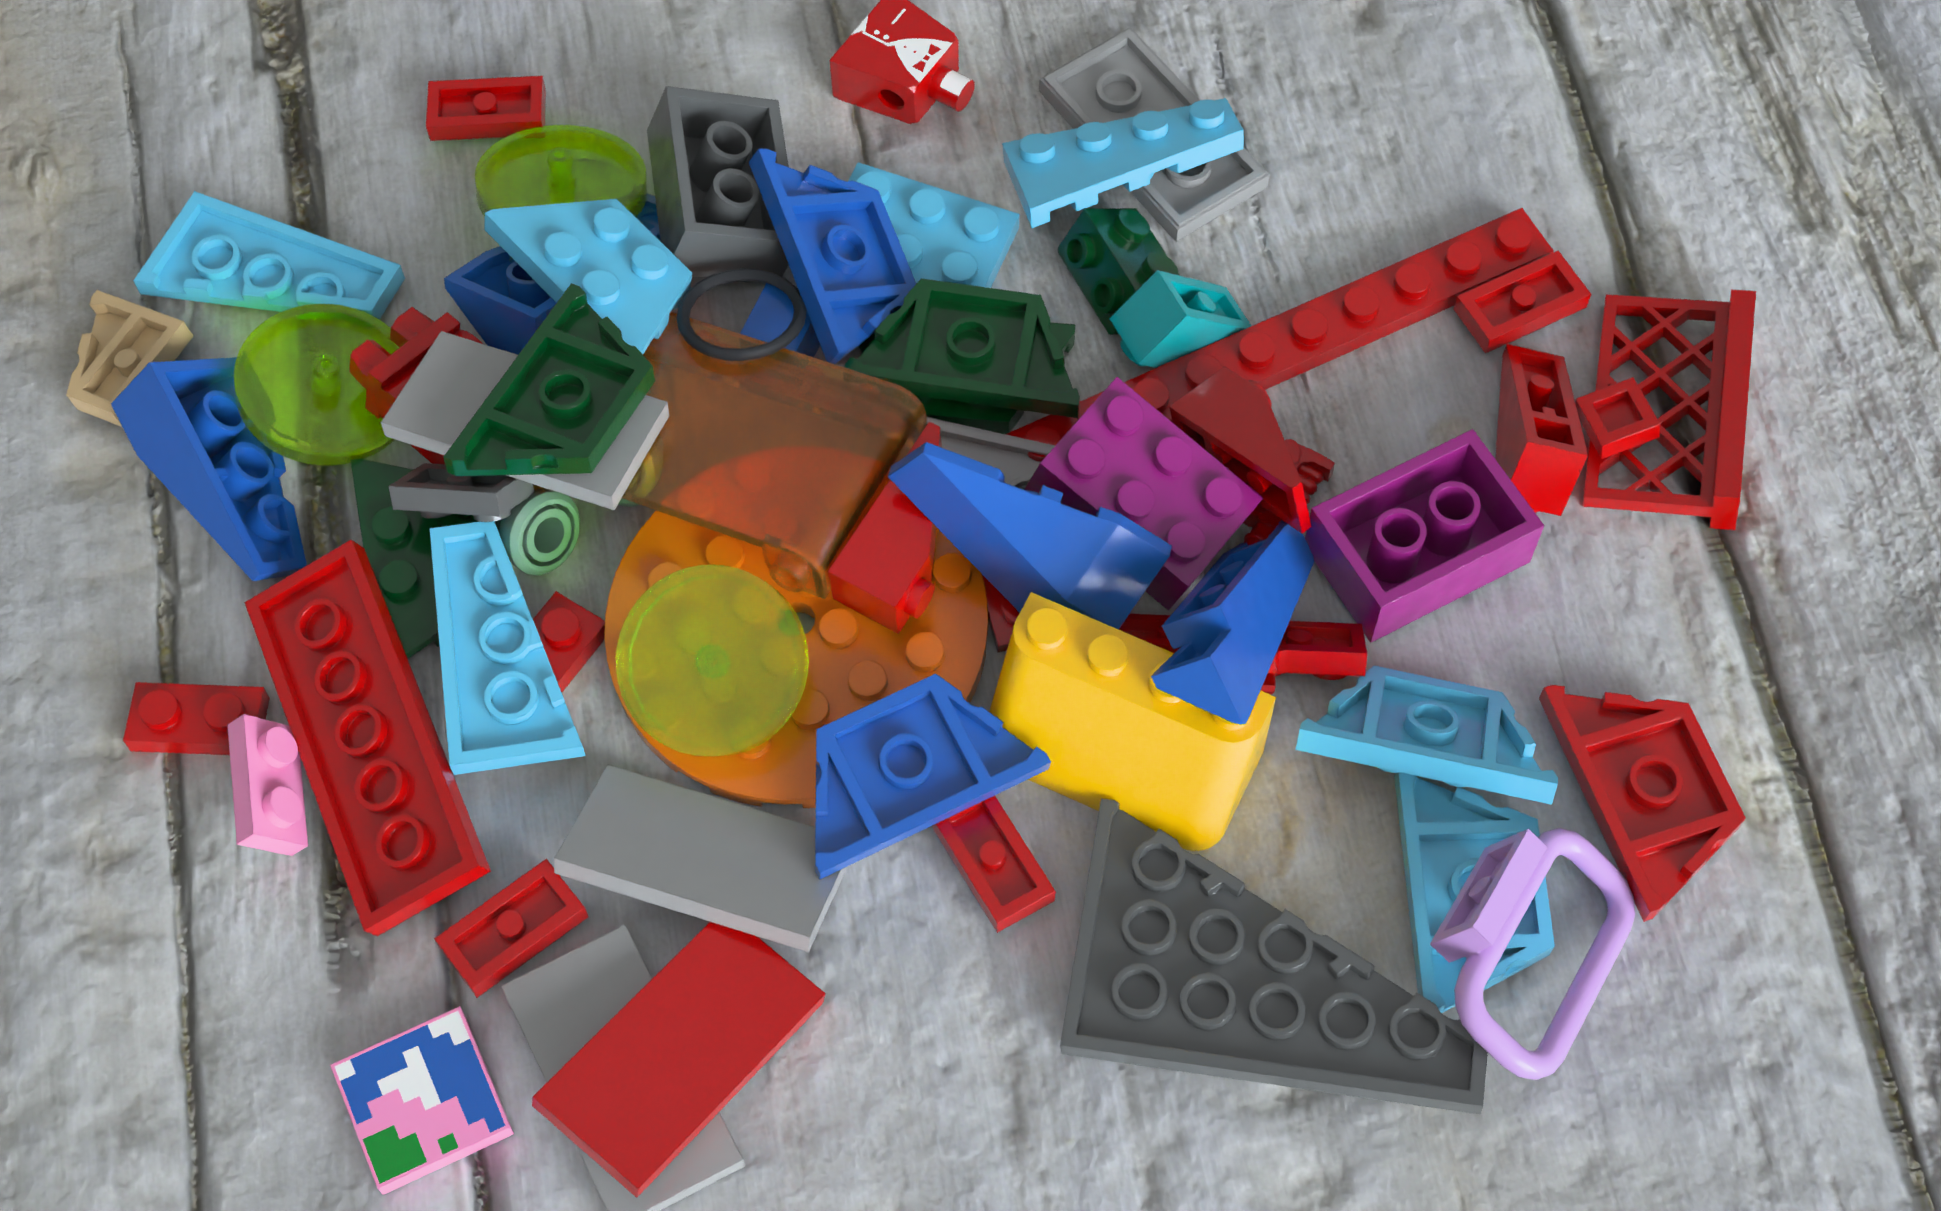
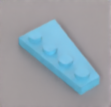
M194 191L133 281L142 295L377 324L405 280L401 265Z
M495 521L430 528L449 766L453 774L458 775L586 756Z

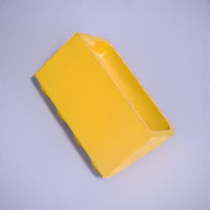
M1031 592L1015 621L989 710L991 714L1004 722L1002 726L1004 729L1033 750L1037 746L1047 753L1051 760L1049 770L1028 780L1097 811L1100 808L1101 798L1115 800L1119 803L1120 810H1123L1156 832L1158 829H1161L1175 838L1180 847L1185 850L1201 851L1216 845L1224 836L1264 752L1276 697L1260 690L1247 723L1243 725L1232 723L1156 688L1151 676L1174 653Z

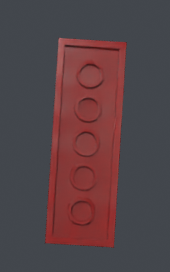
M351 539L244 602L292 735L297 743L301 760L363 930L379 936L491 872L365 549Z

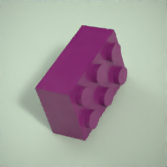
M1118 377L1111 382L1040 462L1024 489L1039 493L1044 485L1063 492L1061 504L1096 516L1100 507L1117 512L1172 545L1170 557L1145 591L1168 611L1263 499L1262 496Z
M1471 429L1312 507L1310 512L1312 527L1306 531L1305 539L1313 554L1315 563L1357 624H1362L1365 636L1372 643L1530 563L1545 525L1476 432Z

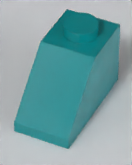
M1159 270L1110 318V321L1122 338L1120 346L1125 355L1139 366L1154 368L1252 326L1225 286Z

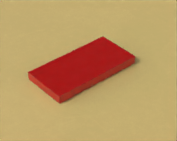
M709 922L532 1096V1106L637 1198L823 1004L826 993L758 936Z

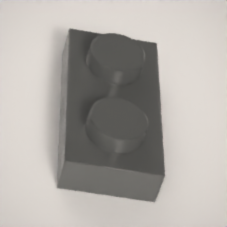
M423 463L388 486L393 510L420 511L421 516L424 518H441L451 514L473 515L474 520L479 522H493L510 516L512 508L534 493L533 484L510 476H454L447 472L445 464Z

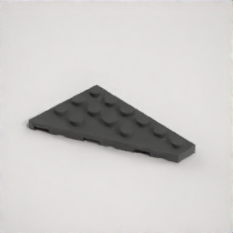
M1101 798L1060 1042L1061 1054L1481 1115L1484 1102L1488 1052L1471 1037L1460 1020L1446 1017L1439 1011L1437 1005L1417 992L1413 996L1374 971L1375 965L1331 937L1314 933L1306 926L1304 920L1290 911L1284 909L1281 912L1245 889L1244 882L1200 854L1187 852L1180 847L1175 838L1161 829H1158L1156 832L1123 810H1120L1119 803L1115 800Z

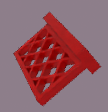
M1731 289L1729 302L1606 294L1595 391L1616 384L1617 382L1610 376V373L1627 361L1631 360L1648 376V378L1638 384L1644 396L1660 387L1678 404L1657 418L1661 426L1660 436L1656 440L1673 457L1650 472L1632 454L1633 451L1644 444L1601 459L1590 440L1583 507L1710 517V528L1736 529L1741 497L1756 291ZM1616 315L1643 317L1653 328L1631 341L1615 326ZM1687 320L1715 321L1714 333L1696 345L1688 341L1676 328ZM1664 337L1681 355L1660 369L1642 351ZM1613 344H1614V345H1615L1616 347H1618L1620 350L1617 351L1616 353H1614V354L1612 355ZM1712 350V359L1710 361L1705 355ZM1693 364L1710 382L1689 396L1671 378ZM1706 401H1708L1707 412L1700 407ZM1688 414L1705 430V435L1685 448L1666 429ZM1702 452H1704L1703 465L1695 458ZM1619 461L1639 479L1625 490L1598 488L1599 475ZM1684 466L1701 483L1700 496L1673 494L1661 481Z

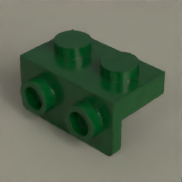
M1137 208L1084 209L1058 246V254L1109 335H1119L1110 318L1157 270L1179 275L1177 266L1166 255L1150 230L1148 221L1139 213Z

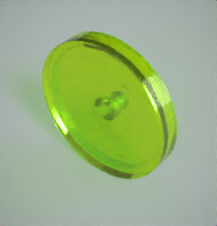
M576 125L535 127L516 132L499 140L481 156L475 169L476 198L479 209L484 216L485 212L491 209L617 199L637 217L647 199L646 166L635 148L608 132Z
M335 304L298 306L282 311L265 320L244 341L239 350L234 368L236 405L249 431L274 452L295 461L314 465L351 463L350 460L365 459L386 448L395 439L385 436L381 425L383 418L378 419L365 408L366 389L349 372V364L352 351L366 340H374L390 354L399 349L400 347L390 340L391 328L366 312Z
M725 565L688 567L656 582L645 591L630 610L622 626L617 643V681L621 696L632 717L644 731L661 744L690 755L705 757L736 755L755 748L770 739L785 725L794 713L801 700L808 676L807 640L803 626L791 604L776 588L765 580L749 572Z

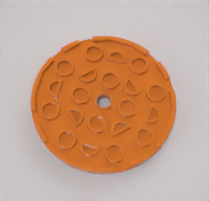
M784 450L759 454L714 469L692 481L671 496L640 528L626 549L610 588L605 614L604 639L606 656L612 682L625 714L637 734L669 768L676 773L680 771L687 777L708 787L711 793L735 802L762 807L763 803L784 805L802 804L803 808H816V730L933 674L939 675L961 691L963 698L967 702L972 701L981 679L986 659L988 608L982 573L975 568L938 528L936 529L932 576L935 590L932 599L919 618L910 616L899 634L839 603L832 597L828 570L889 482V468L857 456L832 451ZM792 610L793 613L800 612L808 614L812 618L815 617L812 629L805 635L798 637L784 634L780 630V624L787 617L786 612Z

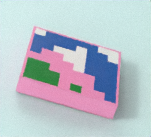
M460 1006L330 1065L377 1189L382 1195L514 1134L467 1018Z

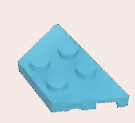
M617 199L500 208L485 212L484 230L556 303L571 283L580 286L586 293L587 302L602 319L608 316L621 330L623 340L627 344L635 346L642 354H644L653 338L659 339L668 325L670 312L679 307V303L691 289L692 272Z
M1373 666L1365 673V676H1360L1357 679L1356 686L1344 689L1329 702L1327 714L1317 722L1309 718L1304 720L1300 725L1295 749L1377 767L1385 772H1401L1443 781L1455 787L1467 786L1551 805L1558 785V777L1554 770L1541 771L1534 760L1533 754L1536 743L1526 727L1516 721L1514 717L1515 710L1503 692L1379 666Z
M1400 772L1395 773L1394 780L1417 990L1420 995L1436 1004L1439 1011L1443 1013L1455 1006L1454 989L1466 958L1463 957L1449 963L1430 943L1484 849L1526 829L1531 830L1539 837L1538 819L1509 807L1499 808L1492 806L1483 796L1461 787H1457L1454 793L1420 779L1415 775ZM1546 877L1493 970L1484 990L1548 957L1554 949L1555 943Z

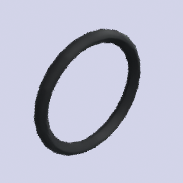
M741 268L710 275L695 284L679 303L676 318L678 329L684 340L698 352L725 361H746L774 354L791 343L799 335L805 324L807 310L798 288L786 278L769 271ZM737 281H759L773 285L783 291L793 304L794 314L789 327L779 337L756 347L737 349L715 346L700 338L690 325L689 316L691 308L701 295L716 286Z

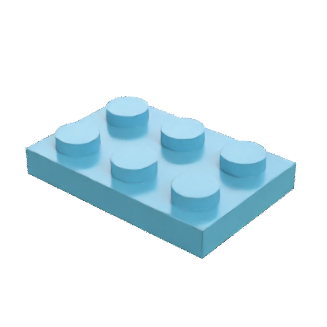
M857 163L848 181L853 180L879 191L916 284L922 278L991 288L1019 230L1020 214L872 166Z

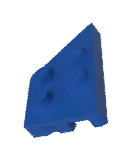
M766 148L758 149L749 161V165L827 364H836L874 334L876 328L889 314L898 311L902 307L904 297L916 285V281L877 189L853 180H840L831 172L809 165L805 172L802 173L775 163L776 152Z
M933 674L816 730L815 872L819 880L1049 770L1051 760L1047 753L1037 746L1033 750L1002 727L1004 722L983 707H976L968 703L963 698L961 691L937 674Z

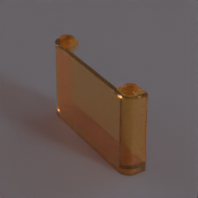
M670 312L669 322L658 340L653 338L643 354L653 365L655 382L646 395L667 401L670 416L622 498L762 547L764 560L769 568L770 576L779 586L791 592L804 591L825 599L831 590L828 570L889 482L888 474L891 466L908 454L927 426L924 406L913 393L902 386L786 348L759 359L746 361H725L709 357L695 350L684 340L678 329L677 313ZM689 317L690 325L694 332L712 345L723 348L742 349L767 343ZM533 484L534 490H535V489H545V488H543V487H540V486H537V485H534V484Z

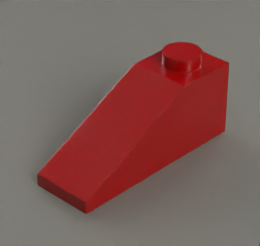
M1506 344L1502 354L1495 459L1535 513L1540 511L1561 516L1588 457L1565 358Z
M1223 367L1169 406L1173 423L1262 496L1263 499L1259 505L1302 534L1312 527L1302 481L1271 408V400L1265 389L1258 382L1251 379L1247 381L1227 367Z
M929 421L908 454L925 442L942 448L940 426ZM889 480L828 570L834 600L899 634L910 616L919 618L932 599L935 590L932 576L937 527L891 480Z

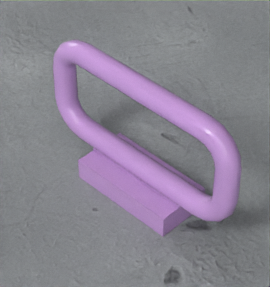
M1556 828L1543 832L1537 837L1531 830L1526 829L1484 849L1430 945L1449 963L1463 957L1466 958L1454 989L1457 1013L1462 1025L1471 1037L1505 1069L1518 1077L1537 1080L1553 1074L1562 1064L1631 931L1635 917L1634 897L1627 880L1620 871L1593 844L1575 831ZM1561 855L1568 858L1600 889L1607 902L1608 912L1543 1039L1536 1050L1529 1051L1522 1047L1487 1012L1483 1002V990L1557 856Z

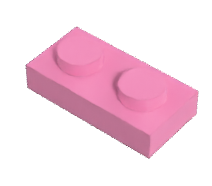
M243 714L228 724L237 845L293 856L308 847L301 759L297 743L288 725Z

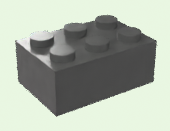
M666 86L647 128L661 242L692 272L694 277L707 278L710 275L726 270L741 268L760 269L783 277L789 264L749 165V161L756 151L766 148L776 152L775 163L789 167L779 101ZM746 281V282L763 283V282H759V281Z

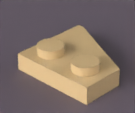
M96 290L91 296L89 304L96 314L92 332L81 335L77 351L79 363L71 374L66 396L77 410L122 427L111 403L149 362L175 361L193 338V334L182 320Z

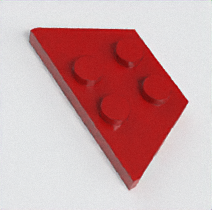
M1550 685L1544 687L1539 697L1541 705L1617 867L1629 884L1634 897V903L1643 922L1651 920L1740 828L1746 817L1689 703L1663 699L1645 702L1634 698L1632 695L1605 692L1602 699L1565 694V686Z

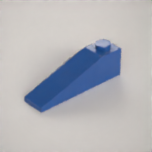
M646 193L621 202L661 241L655 196ZM501 246L485 251L444 278L445 289L486 345L519 355L556 305V302Z
M232 357L149 362L111 403L137 456L252 581L290 576L307 566L295 508L292 503L284 498L280 477L286 472L283 454L274 452L270 430L276 425L273 407L247 358Z
M925 442L892 465L888 474V478L1019 613L1032 592L1119 629L1170 557L1172 545L1122 514L1100 507L1096 516L1063 505L1061 504L1063 492L1044 485L1039 493L1017 488L1004 483L1005 476L1000 469Z

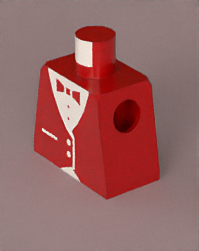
M880 0L830 59L833 97L908 124L919 122L936 101L958 112L962 111L969 103L975 88V82L972 79L958 73L959 43L956 35L909 0Z

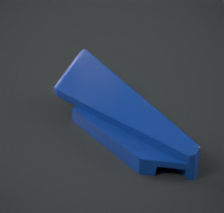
M1283 520L1278 522V526L1267 539L1251 545L1241 543L1223 553L1162 625L1172 648L1179 649L1151 676L1157 689L1239 725L1247 723L1314 564L1313 554L1304 535Z

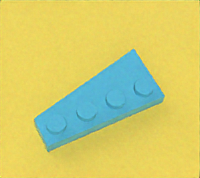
M1226 98L1219 100L1205 99L1194 102L1189 106L1159 112L1144 111L1134 117L1104 123L1089 122L1081 125L1079 128L1055 133L1030 134L1020 140L1002 143L1003 159L1030 226L1034 228L1050 222V211L1071 204L1077 212L1098 204V193L1123 185L1130 192L1149 185L1154 172L1168 168L1171 171L1180 173L1242 150L1243 128Z

